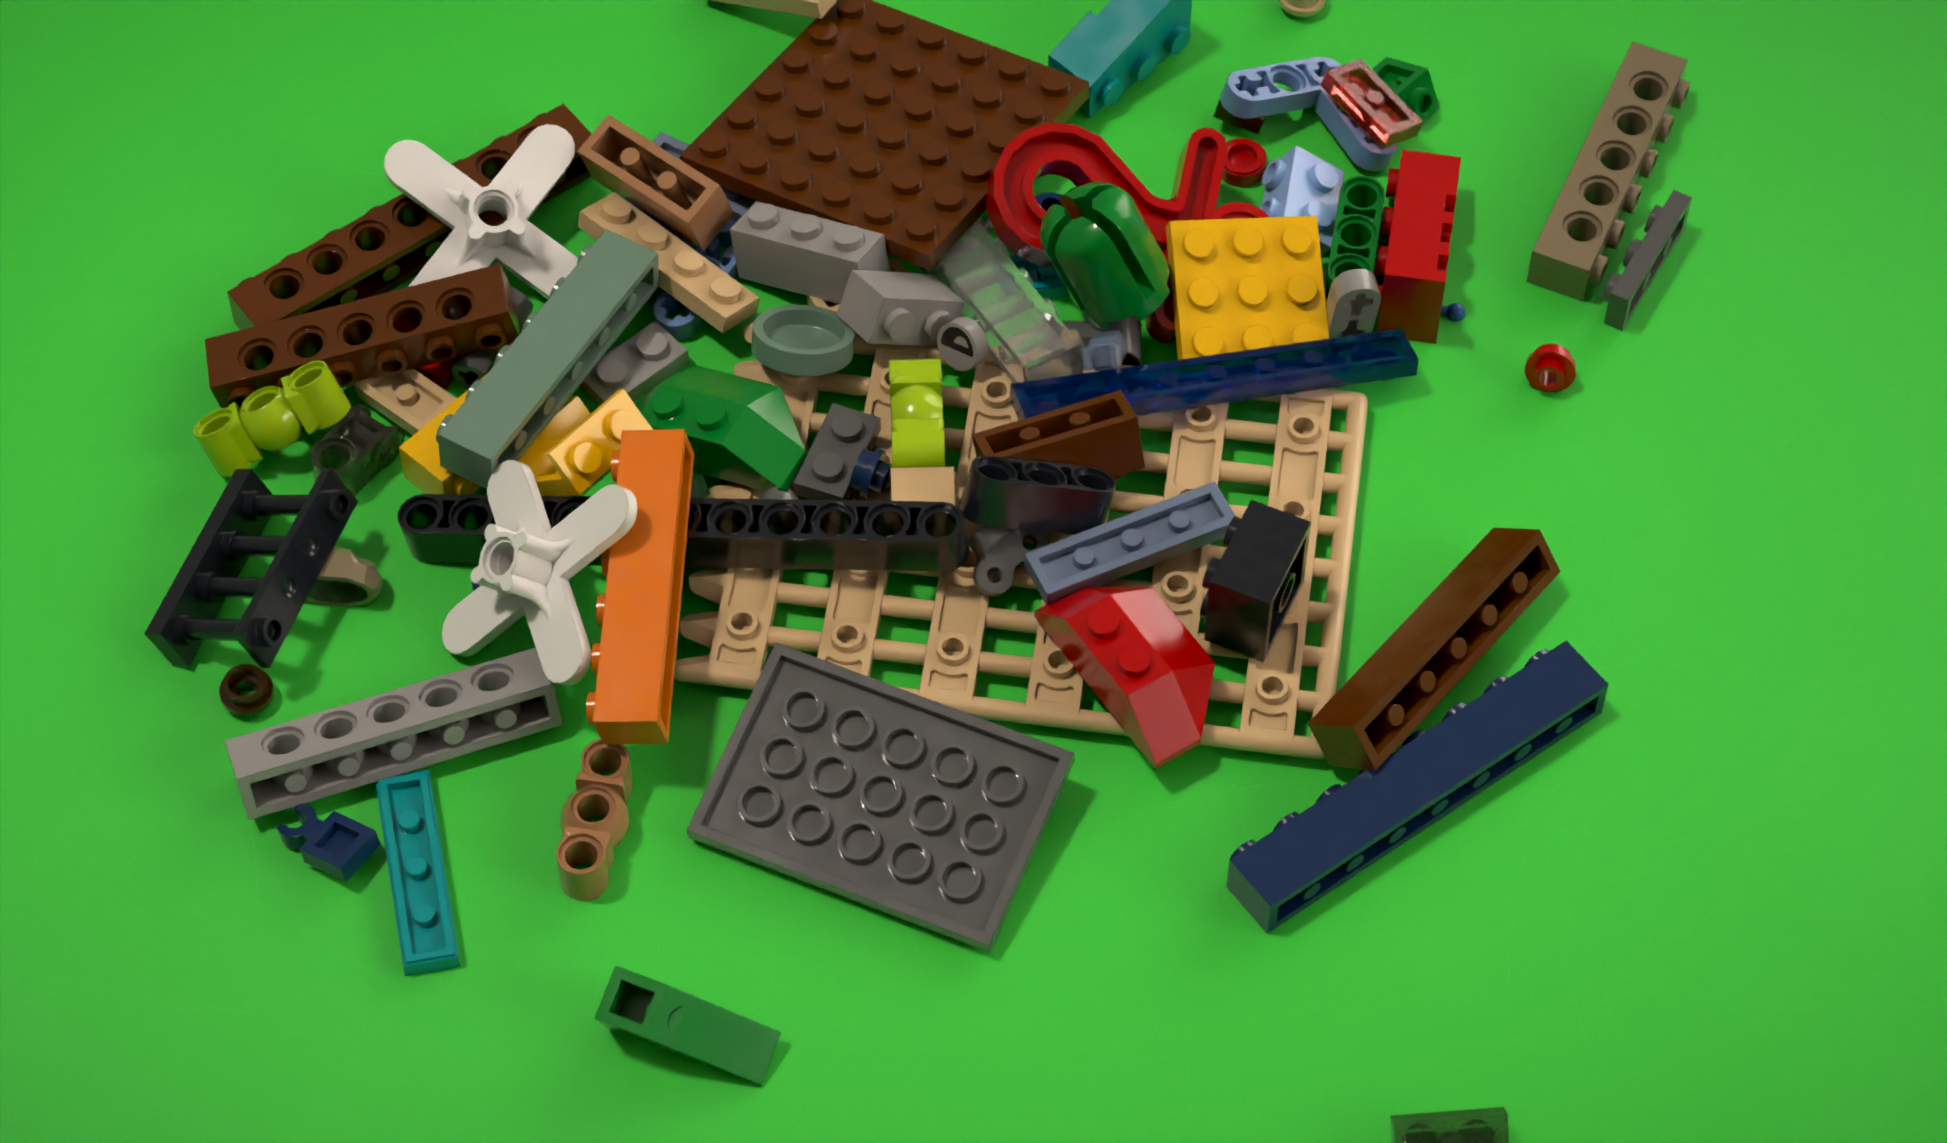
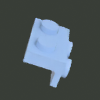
M1296 145L1280 159H1273L1267 166L1262 178L1265 189L1263 201L1259 208L1264 210L1269 217L1317 216L1322 256L1331 249L1344 171Z

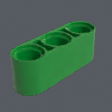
M1351 177L1343 183L1340 189L1326 278V302L1331 284L1339 274L1352 269H1367L1374 273L1385 192L1381 183L1372 177Z

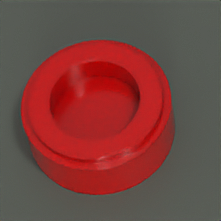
M1246 138L1228 141L1222 180L1235 187H1249L1260 182L1267 163V155L1264 148L1259 143Z

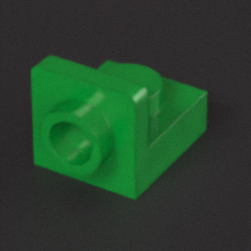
M1386 57L1356 82L1370 103L1394 109L1400 130L1406 133H1412L1439 109V102L1428 68Z

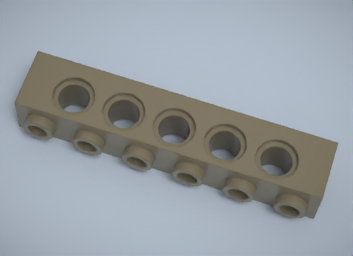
M1632 41L1532 250L1527 276L1528 283L1582 302L1591 283L1598 286L1601 284L1609 263V257L1604 255L1608 247L1617 249L1626 226V221L1621 220L1624 212L1634 213L1643 187L1638 185L1641 176L1650 178L1659 151L1654 148L1657 142L1665 144L1672 130L1675 116L1670 115L1673 107L1681 110L1686 101L1691 85L1690 81L1684 80L1687 59Z

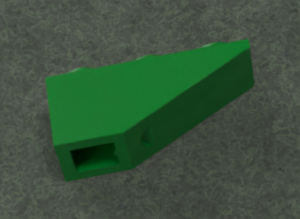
M616 965L594 1018L607 1028L760 1086L781 1036L780 1031Z

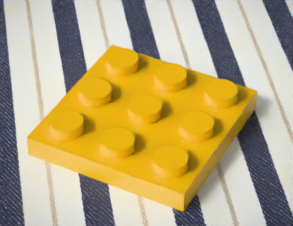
M1317 216L1169 221L1165 228L1168 260L1171 266L1169 270L1180 372L1218 373L1327 368L1332 363Z

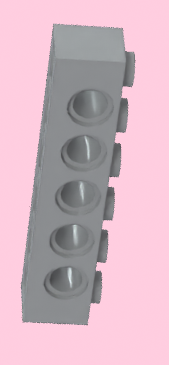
M535 647L225 740V745L248 820L554 728L563 725L554 683L547 679L543 672Z

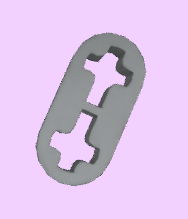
M1352 269L1334 278L1326 302L1329 341L1331 345L1343 348L1353 347L1366 341L1372 334L1381 303L1377 279L1373 272L1367 269Z

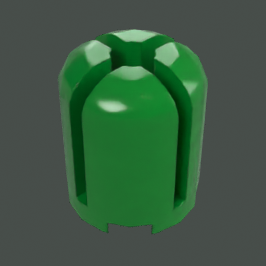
M1099 181L1073 187L1059 197L1062 206L1058 204L1051 205L1042 217L1040 241L1044 253L1082 317L1093 327L1110 330L1107 322L1121 321L1133 315L1136 316L1138 321H1142L1157 310L1170 293L1166 283L1171 266L1133 198L1120 187Z

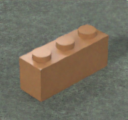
M609 114L577 151L596 182L610 191L616 192L632 205L703 251L735 214L719 184Z

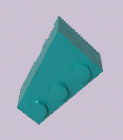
M1111 0L1097 16L1089 11L1049 54L1048 67L1089 82L1090 97L1078 110L1090 118L1104 106L1110 107L1120 98L1122 92L1136 81H1142L1149 77L1155 67L1169 55L1178 54L1185 48L1191 36L1192 0Z

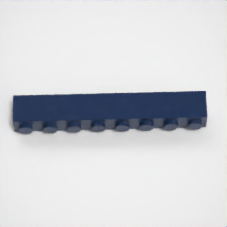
M1567 640L1551 651L1548 649L1540 650L1527 661L1523 669L1508 678L1504 675L1494 680L1486 688L1482 696L1468 705L1465 702L1455 705L1446 713L1442 722L1428 731L1421 729L1411 734L1402 743L1400 749L1392 753L1376 771L1361 769L1358 776L1345 785L1336 784L1329 787L1319 796L1316 804L1302 813L1292 812L1286 815L1277 823L1273 832L1257 842L1249 840L1239 846L1229 860L1226 887L1268 934L1602 713L1609 684Z

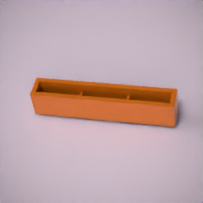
M685 429L622 430L620 450L612 452V479L616 482V485L632 491L636 498L638 509L632 528L601 554L602 573L604 578H607L605 594H599L596 603L597 622L599 626H602L601 642L594 643L592 646L591 664L593 674L597 675L596 691L588 693L586 714L589 725L595 726L603 744H668L695 455Z

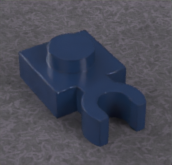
M306 804L297 805L294 808L299 821L303 824L302 826L289 828L280 823L277 827L283 844L290 849L300 850L305 863L345 882L351 878L380 845L374 829L335 811L323 822L318 819L315 810Z

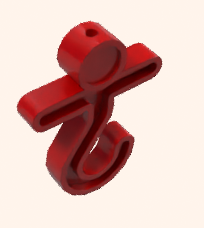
M1046 123L1024 130L1004 148L987 182L986 211L996 235L1015 255L1040 267H1050L1052 264L1041 246L1040 229L1042 217L1046 211L1037 203L1033 193V182L1037 178L1048 174L1063 176L1071 180L1076 187L1099 181L1111 183L1125 190L1133 198L1168 262L1165 226L1169 221L1269 217L1264 210L1250 203L1231 202L1216 209L1227 155V142L1219 131L1205 127L1196 130L1190 136L1180 153L1170 200L1152 195L1101 136L1073 124ZM1170 274L1166 283L1170 289L1169 295L1157 310L1146 317L1148 334L1161 343L1176 341Z

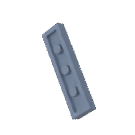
M1214 481L1028 552L1024 555V566L1045 604L1048 605L1081 588L1098 587L1225 537L1227 528L1235 514Z

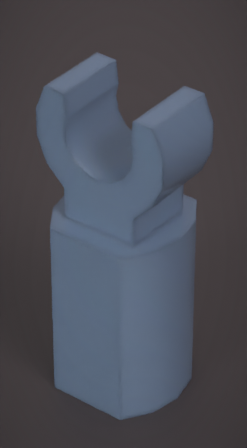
M1119 330L1096 333L1088 346L1080 349L1083 370L1087 371L1093 368L1095 371L1115 369L1122 365L1127 354V343Z

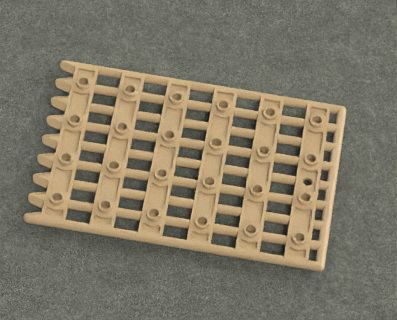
M753 322L746 324L743 328V338L751 344ZM855 334L854 354L875 356L871 377L840 373L818 376L792 375L773 370L758 360L744 361L734 366V375L781 387L806 453L811 432H819L827 415L815 413L819 391L867 397L864 413L881 418V431L871 451L875 452L877 448L886 450L885 462L892 464L889 360L941 358V364H949L943 359L939 348L936 346L868 344L861 336ZM988 349L986 359L973 367L975 368L972 389L942 385L943 406L968 409L965 430L944 428L945 448L961 450L958 471L954 472L955 488L965 486L972 461L976 458L972 434L1018 421L1021 415L1035 416L1119 390L1122 391L1127 399L1128 386L1178 391L1176 412L1132 408L1138 418L1139 429L1172 433L1170 454L1143 451L1145 468L1136 470L1167 474L1164 496L1115 491L1104 523L1109 521L1110 511L1133 513L1214 481L1217 486L1219 481L1270 486L1268 506L1311 522L1304 582L1264 662L1205 641V633H1199L1200 609L1208 589L1202 587L1203 578L1213 557L1221 559L1227 547L1213 546L1209 543L1157 563L1153 568L1152 582L1118 578L1098 587H1153L1208 655L1249 659L1246 683L1212 679L1209 700L1243 704L1240 728L1204 724L1199 745L1310 759L1325 758L1311 730L1310 737L1294 735L1296 711L1311 712L1313 718L1337 692L1368 410V399L1363 393L1120 365L1115 369L1095 371L1092 368V370L1084 371L1082 360ZM1028 374L1077 380L1074 400L1024 395ZM1230 398L1280 403L1278 425L1227 419ZM1331 409L1347 411L1344 432L1329 431ZM1224 439L1274 444L1273 466L1222 460ZM1327 451L1342 452L1340 474L1324 472ZM891 473L882 493L874 491L867 500L859 496L860 491L853 489L848 500L891 501ZM797 475L795 476V478H794L793 481L791 482L790 486L788 487V489H791L793 492H794V481H795ZM732 483L710 488L707 491V498L760 499L765 491ZM1322 493L1337 494L1335 516L1319 515ZM796 495L798 497V500H811ZM1229 504L1235 516L1242 519L1248 506ZM964 519L968 540L983 525H978ZM1045 532L1049 544L1073 536L1072 534ZM1317 535L1332 537L1330 559L1314 558ZM1023 538V544L1035 545L1030 538ZM971 548L967 561L955 570L944 572L834 570L830 588L781 582L784 569L718 568L698 571L689 576L690 590L696 595L720 604L719 611L691 614L680 620L681 635L711 648L710 655L676 660L674 679L677 681L753 690L765 666L768 647H774L775 643H779L795 650L817 652V658L868 677L871 674L873 659L924 665L920 689L898 688L979 718L1129 736L1111 713L1080 709L1084 685L1088 684L1040 625L1033 612L989 607L991 596L980 592L973 580L974 569L983 559ZM1016 566L1011 586L1037 589L1026 568ZM987 571V577L991 582H999L1000 577L996 571ZM889 572L939 577L935 601L885 595ZM1312 578L1327 580L1325 603L1309 601ZM1042 598L1041 607L1044 606V605H1046L1045 602H1044V600H1043V598ZM777 603L826 608L822 632L773 626ZM881 615L931 621L928 644L877 639ZM1307 622L1323 624L1320 647L1304 645ZM992 628L1037 634L1033 657L983 652L985 629ZM1302 666L1318 668L1315 692L1299 690ZM978 672L1030 678L1026 702L975 696Z

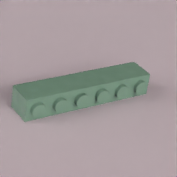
M608 229L602 233L593 245L588 244L582 250L577 265L566 278L561 277L555 283L549 299L539 311L530 313L523 325L522 332L511 345H505L499 351L494 366L483 380L478 379L471 385L460 408L454 415H447L441 422L436 434V441L439 444L440 467L487 489L488 481L499 464L506 460L519 461L658 288V253Z

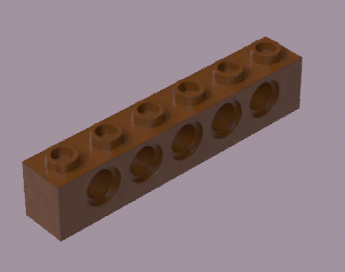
M500 263L205 339L209 386L221 408H226L234 402L241 408L243 401L254 391L271 385L283 388L282 377L289 376L302 365L312 361H324L340 387L347 388L354 385L357 381L386 375H397L405 370L433 363L448 362L453 358L484 350H495L513 343L520 334L514 292Z

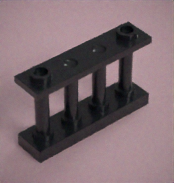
M332 468L322 469L309 495H273L252 469H236L144 634L173 666L189 667L203 640L238 641L261 668H270L355 509L358 500ZM271 516H297L286 536H261ZM249 557H274L264 577H238ZM226 598L252 599L241 619H215Z

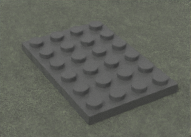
M775 643L690 821L687 833L689 838L990 953L1075 762V757L1071 751Z

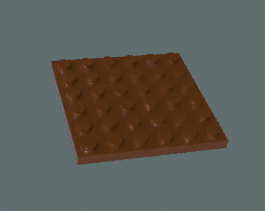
M837 0L822 19L816 18L679 156L681 161L720 186L761 203L772 204L788 210L884 234L888 254L931 270L985 212L987 182L1004 148L1024 130L1046 123L1065 124L1090 97L1089 82L873 0Z

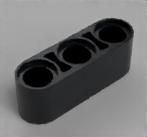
M980 456L972 461L958 508L964 518L978 525L1075 535L1104 524L1117 485L1115 479L1110 474L1095 467Z

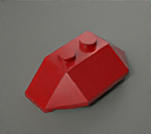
M1084 587L1034 611V617L1155 769L1201 743L1215 662L1153 587Z

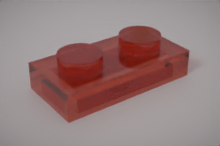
M1361 58L1326 71L1320 86L1382 149L1418 135L1423 121Z

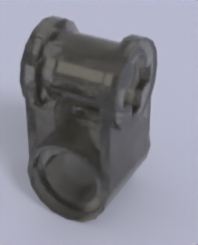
M363 405L353 406L347 415L312 447L310 459L314 484L323 468H332L356 497L366 484L396 459L400 452L399 447L404 443L405 434L403 430L394 425L385 426L371 417L370 410Z

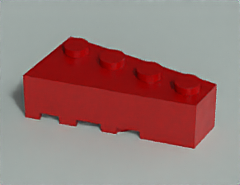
M1402 149L1399 169L1389 168L1385 198H1393L1395 203L1394 208L1384 206L1380 236L1390 238L1389 245H1378L1374 275L1384 276L1383 286L1378 285L1381 303L1377 313L1376 336L1436 344L1446 284L1461 157Z

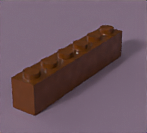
M1493 528L1307 723L1330 766L1376 771L1561 572L1540 529Z

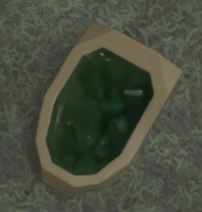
M335 544L306 600L317 605L342 607L364 605L373 601L380 594L383 582L374 562L358 557L349 547L337 546Z

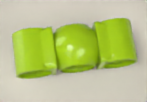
M941 358L890 359L892 468L945 467Z
M324 361L309 362L296 369L289 376L282 377L283 388L272 385L262 387L251 393L243 401L241 408L234 402L226 408L210 412L197 422L193 429V434L220 476H232L236 469H247L255 461L262 460L261 449L272 452L282 450L298 440L303 429L306 430L308 435H311L316 430L325 429L336 424L347 415L351 404Z

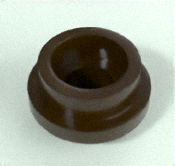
M241 664L233 667L226 673L219 688V695L223 706L230 713L238 716H252L262 712L269 706L274 696V687L270 676L265 671L255 665ZM247 690L255 691L250 695L239 696L242 692Z

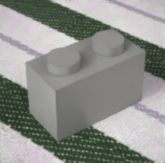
M851 270L836 315L868 344L938 347L937 336L940 328L960 317L965 301L933 274Z

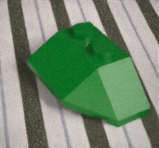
M694 365L660 383L635 404L653 430L685 429L695 454L693 472L764 491L773 486H778V491L786 492L807 456L780 386Z

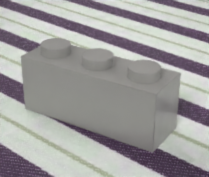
M756 201L730 228L738 276L742 279L840 304L851 270L890 272L884 234Z

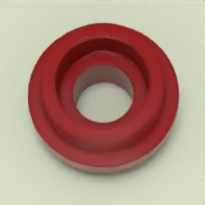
M1544 344L1539 346L1527 358L1525 376L1529 383L1539 390L1559 392L1568 388L1574 382L1576 363L1571 353L1565 347L1558 344Z

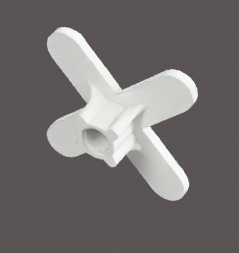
M546 124L537 127L527 136L492 182L485 187H481L426 145L416 140H403L396 142L390 147L384 159V172L387 180L395 188L453 230L409 287L488 267L496 261L546 299H549L555 283L561 277L566 278L577 265L578 257L530 223L528 218L570 167L575 155V144L572 136L558 125ZM487 210L496 211L504 217L505 222L498 226H489L479 218V214Z
M506 460L496 467L488 481L487 496L496 525L489 524L485 528L484 536L486 542L480 552L479 565L473 569L470 576L473 583L481 586L448 613L442 628L443 644L449 652L455 655L470 657L525 615L543 672L547 679L562 686H572L578 683L588 671L591 662V648L569 579L621 539L632 528L637 516V501L632 491L616 484L607 485L551 528L534 474L530 467L516 460Z

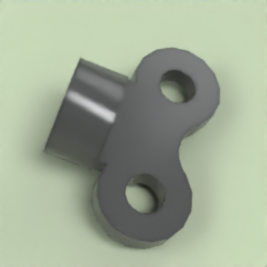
M982 526L968 540L970 548L983 559L977 564L973 573L974 584L978 590L984 595L991 597L1000 596L1005 593L1013 583L1016 566L1024 564V555L1033 551L1027 550L1023 546V538L1033 540L1035 544L1034 550L1049 545L1045 532L1015 529L1012 532L1010 528ZM987 571H996L1000 577L999 582H991L987 577Z

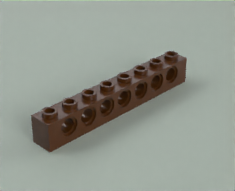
M563 103L547 113L539 114L528 124L506 136L498 137L487 147L465 159L457 160L452 165L481 187L488 186L534 129L546 124L558 125L572 136L575 144V155L570 167L540 203L542 205L591 177L577 152L590 137L591 133ZM403 193L383 205L373 207L362 217L340 229L330 231L321 240L297 253L286 256L278 264L254 277L243 280L237 287L229 290L227 294L234 323L242 330L387 293L417 276L453 230ZM487 210L479 214V218L489 226H498L505 222L504 217L496 211Z

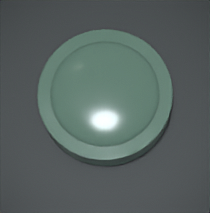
M810 305L779 306L764 311L754 320L751 350L759 362L773 370L800 376L825 375L845 368L852 361L855 331L836 315V312Z

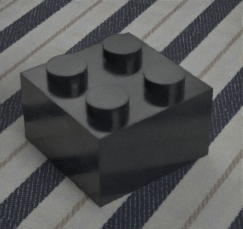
M1254 500L1250 501L1242 519L1236 516L1232 518L1223 541V546L1227 548L1221 559L1217 557L1211 559L1203 578L1202 587L1208 589L1200 609V617L1206 618L1205 641L1264 662L1304 582L1311 527L1310 521Z

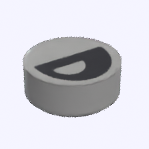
M958 317L943 325L938 332L937 344L940 354L952 368L959 371H967L986 359L988 341L984 331L974 320L967 317Z

